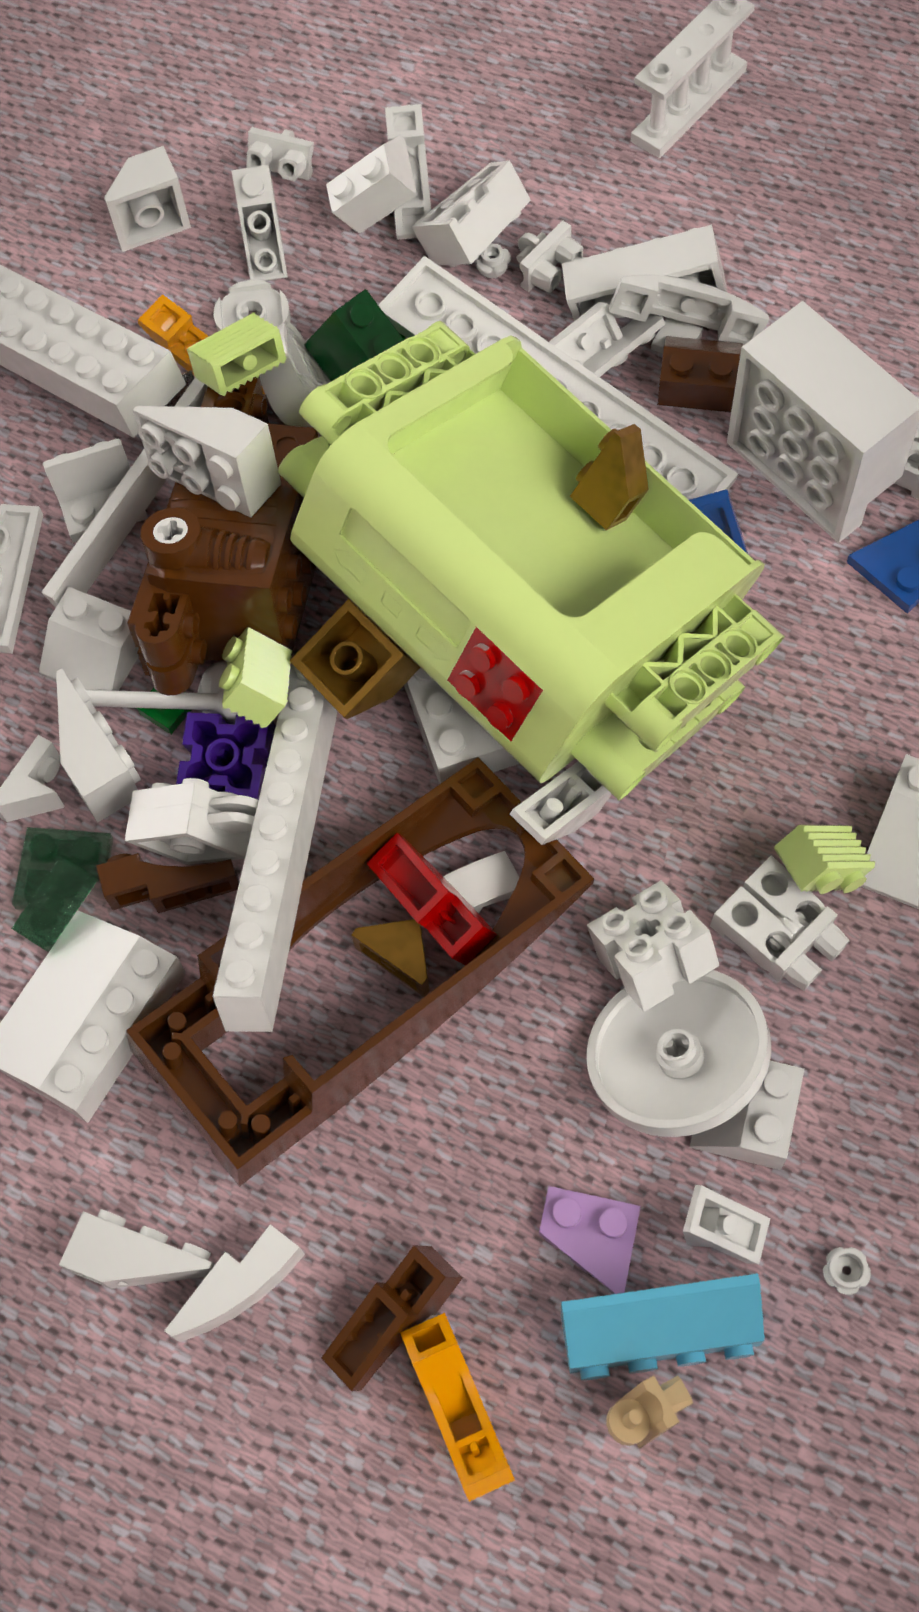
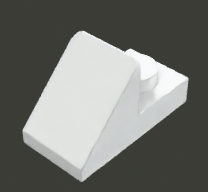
M38 735L0 787V818L2 820L10 822L65 807L58 794L53 789L43 785L45 782L48 783L54 779L60 767V755L51 741Z
M695 1185L683 1234L686 1244L689 1246L712 1247L744 1263L759 1264L770 1218L702 1185Z

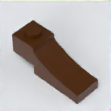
M123 853L109 858L106 863L96 865L103 896L112 910L151 900L159 914L236 891L240 882L231 859L196 866H165L144 862L139 853L133 855Z
M413 1245L387 1282L376 1283L322 1355L321 1359L352 1392L362 1391L382 1364L403 1342L400 1332L424 1322L431 1315H436L463 1277L432 1246Z

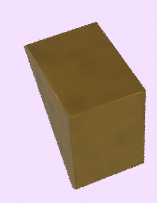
M412 919L359 927L354 930L351 936L354 946L358 951L423 997L428 994L430 988L420 924Z

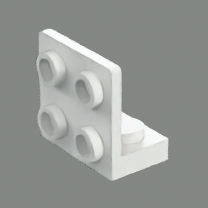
M120 439L102 441L92 447L73 453L61 454L43 462L44 470L60 503L72 542H77L131 468ZM146 510L137 522L148 518Z

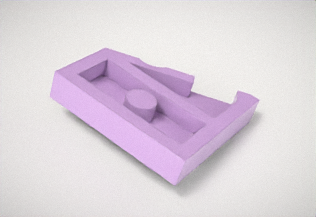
M548 1186L539 1235L556 1249L567 1255L584 1272H588L609 1289L610 1293H624L641 1206Z

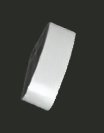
M285 321L278 329L286 361L284 364L280 362L278 367L273 366L271 371L266 370L265 375L260 373L261 385L272 409L282 422L289 426L312 427L300 416V406L308 394L318 386L326 385L328 382L320 367L304 347L306 341L293 324Z

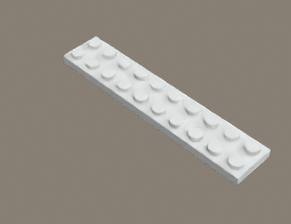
M423 256L378 305L395 329L406 338L419 334L437 321H442L469 345L470 350L475 354L508 336L517 337L521 341L522 348L611 430L614 428L620 430L636 424L641 429L645 461L688 500L725 489L729 490L736 482L737 472L426 256Z

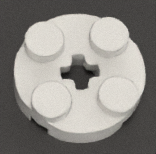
M246 280L234 284L228 288L229 294L222 301L219 297L214 306V320L217 331L248 316L250 311H256L260 318L268 321L269 324L272 323L277 328L285 321H291L290 309L285 294L281 290L279 293L271 289V284L262 280Z

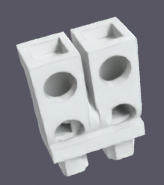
M772 855L745 881L743 887L740 886L714 913L710 927L722 937L726 935L744 950L757 965L768 971V974L778 983L785 977L790 983L803 991L808 988L822 971L805 954L814 946L832 962L849 942V939L834 924L838 915L828 906L825 907L810 890L801 892L788 870Z

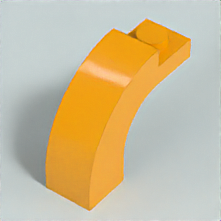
M442 1313L400 1332L468 1502L515 1481L446 1314Z

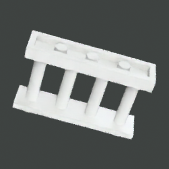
M713 0L634 78V84L652 94L651 113L631 132L632 143L660 159L746 72L747 61L731 52L733 31L754 11V4L747 0Z

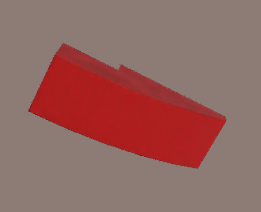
M396 833L368 861L367 865L413 919L429 931L452 959L466 966L497 935L462 895L401 834Z

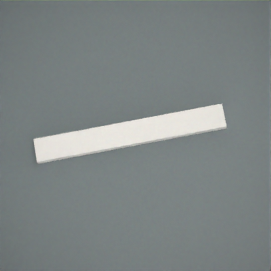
M194 378L174 407H201L208 386ZM143 449L41 593L55 608L68 587L84 593L88 592L168 479L160 478L150 469L145 449Z

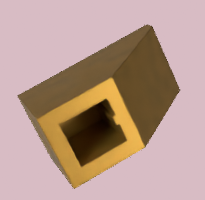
M636 424L620 430L614 428L604 436L598 445L601 452L595 461L587 463L578 473L576 480L579 484L570 495L605 530L626 521L649 490L641 429Z

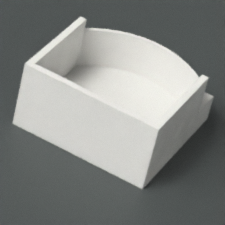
M802 300L741 347L727 444L837 543H840L861 526L867 504L902 477L919 425V399Z

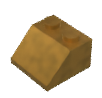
M349 599L290 660L345 719H349L391 699L421 668Z

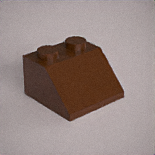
M666 336L657 405L731 412L743 343Z

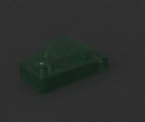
M27 827L12 905L15 909H25L30 907L29 903L50 895L57 897L71 892L78 885H89L100 881L96 865L106 863L111 856L114 839L111 833Z

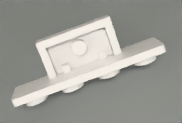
M598 302L551 339L549 343L598 377H601L610 368L625 362L628 354L639 345L651 341L655 337V332L666 323L663 316L649 314L646 322L633 319L620 329L614 315L609 313V304Z

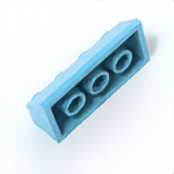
M759 1274L561 1302V1320L569 1373L580 1372L581 1380L609 1377V1368L628 1365L630 1374L654 1371L658 1369L657 1361L676 1358L678 1367L702 1364L706 1362L705 1354L723 1351L726 1360L746 1358L754 1355L753 1347H758L765 1341Z

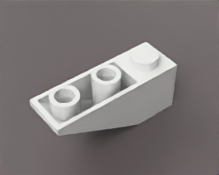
M262 165L231 170L250 280L270 281L288 278L269 166Z
M102 1209L98 1216L83 1211L59 1263V1266L67 1271L111 1289L206 1277L215 1266L214 1263L208 1260L211 1255L210 1252L190 1243H185L182 1250L166 1244L167 1235L146 1226H142L140 1233L124 1227L126 1219Z

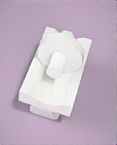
M252 127L248 131L247 168L268 165L270 171L279 173L283 179L295 182L297 178L309 181L313 173L311 161L314 142L295 138L294 132L287 129L283 130L282 134Z
M562 220L548 235L543 232L538 236L525 233L518 239V247L521 253L516 258L520 263V269L524 276L520 287L529 292L536 286L551 293L561 280V270L555 267L558 262L563 264L583 257V246L571 238L570 224Z

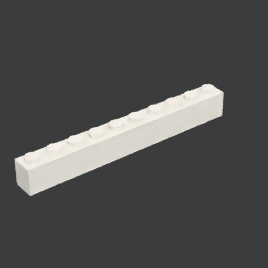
M292 663L290 664L289 690L286 699L288 702L278 715L213 993V999L225 1031H273L338 712Z

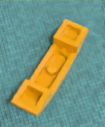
M162 294L138 319V324L158 345L170 350L175 361L194 376L187 348L209 336L193 325L192 316Z

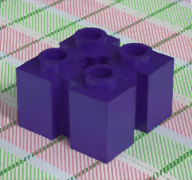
M187 712L182 745L191 753L190 761L179 762L176 784H182L183 779L186 778L201 779L208 782L209 788L217 792H230L259 800L276 724L272 721L268 727L261 728L260 724H253L252 720H246L245 716L238 717L236 714L234 725L228 724L220 714Z

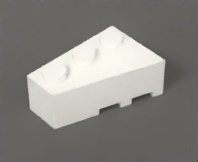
M510 160L493 162L474 175L412 225L411 228L429 259L437 265L455 267L457 265L472 264L505 227L521 215V210L531 199Z

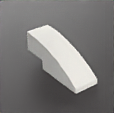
M269 1225L241 1263L227 1252L222 1255L164 1331L177 1341L182 1342L206 1333L237 1317L278 1285L305 1255L304 1252L280 1231Z

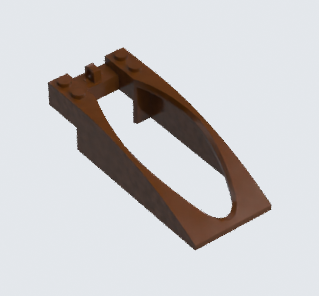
M479 757L303 880L289 948L290 951L305 935L332 912L380 880L367 863L396 833L401 834L424 856L476 832L489 829H506L519 837L524 848L522 872L503 913L493 928L497 935L469 964L316 1080L311 1078L293 1055L285 1056L283 1058L284 1078L247 1106L202 1052L229 1032L224 1029L213 999L227 935L197 955L200 972L199 979L126 1030L130 1051L156 1083L160 1082L211 1146V1152L239 1187L345 1106L446 1022L530 946L593 884L594 878L557 839L541 845L510 815L512 809L522 802Z

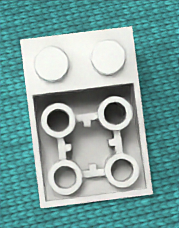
M136 406L132 410L137 423L138 434L143 442L148 458V466L160 478H169L184 485L194 494L205 495L219 502L225 509L230 511L236 510L248 517H252L281 485L267 423L234 408Z
M61 668L56 671L60 763L98 823L131 803L133 791L138 790L135 784L141 778L124 747L121 744L119 745L112 735L113 732L100 711H96L91 703V698L80 680L75 678L70 681Z

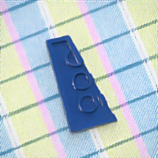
M919 520L850 554L847 559V563L906 613H909L919 604Z

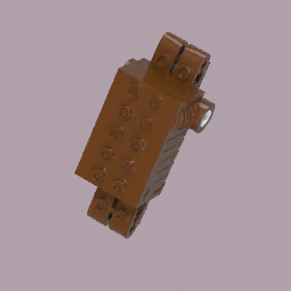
M260 376L258 378L253 377L252 382L247 380L245 385L240 384L239 389L234 388L232 393L227 391L225 396L207 387L201 407L234 408L268 424L278 468L290 451L297 446L305 445L318 438L317 431L312 427L269 423L267 415L268 400L267 396L263 394ZM280 476L281 485L252 517H248L236 510H227L219 502L202 494H194L184 485L175 482L167 507L153 513L142 525L140 538L148 563L127 624L134 645L138 647L137 654L144 674L151 677L154 688L159 693L171 696L185 692L194 681L198 665H203L205 660L225 661L222 659V654L227 643L233 636L238 638L247 627L292 650V656L316 566L290 540L292 528L304 498L282 476Z

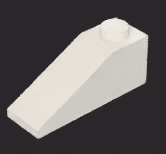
M578 761L513 808L510 815L543 845L574 833L599 813L612 794Z

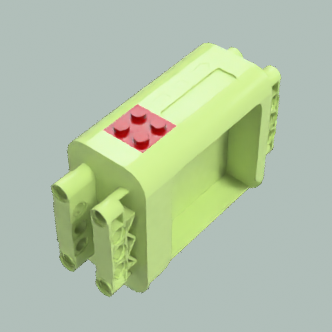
M437 321L426 330L405 339L354 367L339 378L326 385L318 386L307 395L300 406V416L322 436L313 439L305 445L294 448L285 456L278 468L279 475L304 498L293 525L290 540L540 784L549 780L576 758L590 771V774L620 801L646 775L667 759L717 714L723 713L745 689V686L738 679L755 665L757 666L762 663L785 637L758 611L753 610L742 600L760 576L765 564L761 560H753L646 461L649 490L626 521L608 530H605L570 497L579 484L576 480L578 473L587 463L595 461L601 452L598 445L611 429L522 348L521 341L517 337L508 336L475 354L470 350L469 345L444 322Z

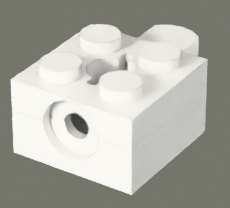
M195 778L183 779L182 784L176 785L154 783L152 788L133 791L125 841L188 865L220 862L228 859H245L259 800L230 792H217L209 788L208 782Z

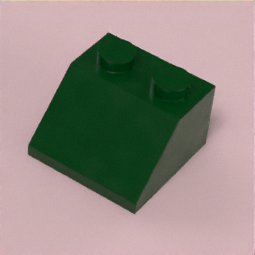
M364 289L334 311L306 341L304 347L331 382L348 373L354 367L404 340L367 289Z

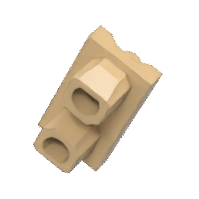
M652 1376L637 1385L610 1408L606 1418L608 1432L621 1445L632 1446L637 1444L641 1448L678 1424L680 1421L676 1416L677 1413L693 1404V1400L679 1376L659 1385L656 1377Z

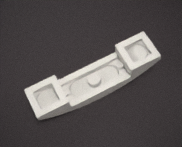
M421 104L385 107L388 141L399 135L405 138L417 196L394 210L397 240L417 238L411 226L431 211Z
M631 275L621 277L609 306V313L646 322L649 313L718 330L719 341L743 343V346L761 333L769 321L768 314L735 295L696 281L662 275Z

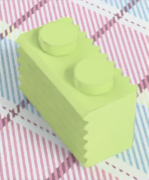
M255 313L242 318L187 348L195 378L222 396H225L227 391L232 393L234 388L239 389L240 384L245 385L247 380L252 382L253 377L258 378L260 373L265 375L266 370L271 371L273 366L278 367L280 362L284 364L286 361L279 329L277 326L274 327L272 323L269 324L268 321L260 318L259 315L256 316Z
M249 627L238 638L233 636L222 654V659L227 661V667L219 680V687L224 689L223 709L230 708L231 713H238V717L245 716L246 720H252L253 724H260L261 728L268 727L288 702L286 699L289 690L288 681L290 679L289 670L291 668L292 650Z
M798 825L774 846L776 853L801 892L809 890L812 892L815 890L819 891L820 894H825L839 889V891L842 890L844 893H849L862 886L867 880L865 875L875 868V861H870L871 854L865 853L866 847L861 846V840L856 839L857 833H853L852 826Z

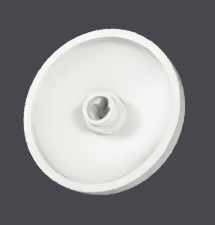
M712 970L691 984L682 978L672 984L673 995L643 1012L624 988L607 1003L597 1017L587 1045L586 1060L589 1077L606 1109L626 1126L642 1133L661 1137H681L698 1134L731 1119L758 1092L770 1064L771 1037L763 1011L754 996L738 981L718 971Z

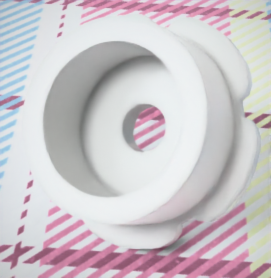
M491 243L474 262L477 263L476 267L483 276L497 278L506 272L507 264L511 261V255L507 249H502L499 244Z
M837 1247L831 1250L826 1257L827 1265L823 1267V1276L827 1284L835 1286L839 1293L852 1295L857 1293L860 1287H865L871 1278V1269L868 1267L865 1255L860 1250L853 1247L846 1249ZM844 1266H848L851 1269L849 1275H845L842 1272Z

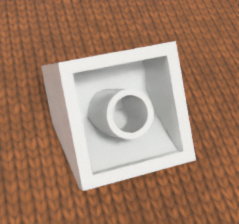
M401 135L384 143L326 184L332 213L358 233L365 231L417 196L405 138Z
M164 146L129 157L104 197L122 252L191 228L179 180Z
M68 587L48 620L39 674L56 681V671L62 668L70 681L78 678L85 690L119 691L138 659V647L134 645L127 624L131 611Z
M770 1060L765 1079L751 1101L740 1112L721 1125L698 1134H693L689 1148L781 1170L788 1156L804 1068Z

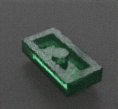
M61 855L11 929L49 952L99 878L69 858Z

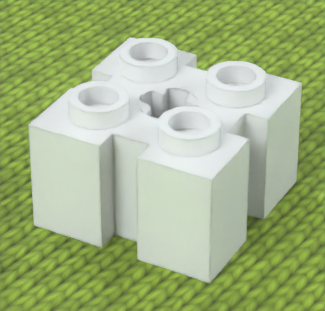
M662 880L632 897L634 906L625 912L615 907L587 924L598 959L616 980L622 979L625 991L643 1012L673 995L672 984L682 978L691 984L720 966L710 930L691 910L684 913L681 900Z

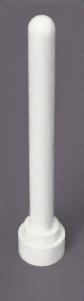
M221 689L218 693H181L171 696L159 692L86 690L94 707L217 710L219 714L224 715L227 719H236V714L238 715L237 712L231 713L230 708L223 709L224 689Z

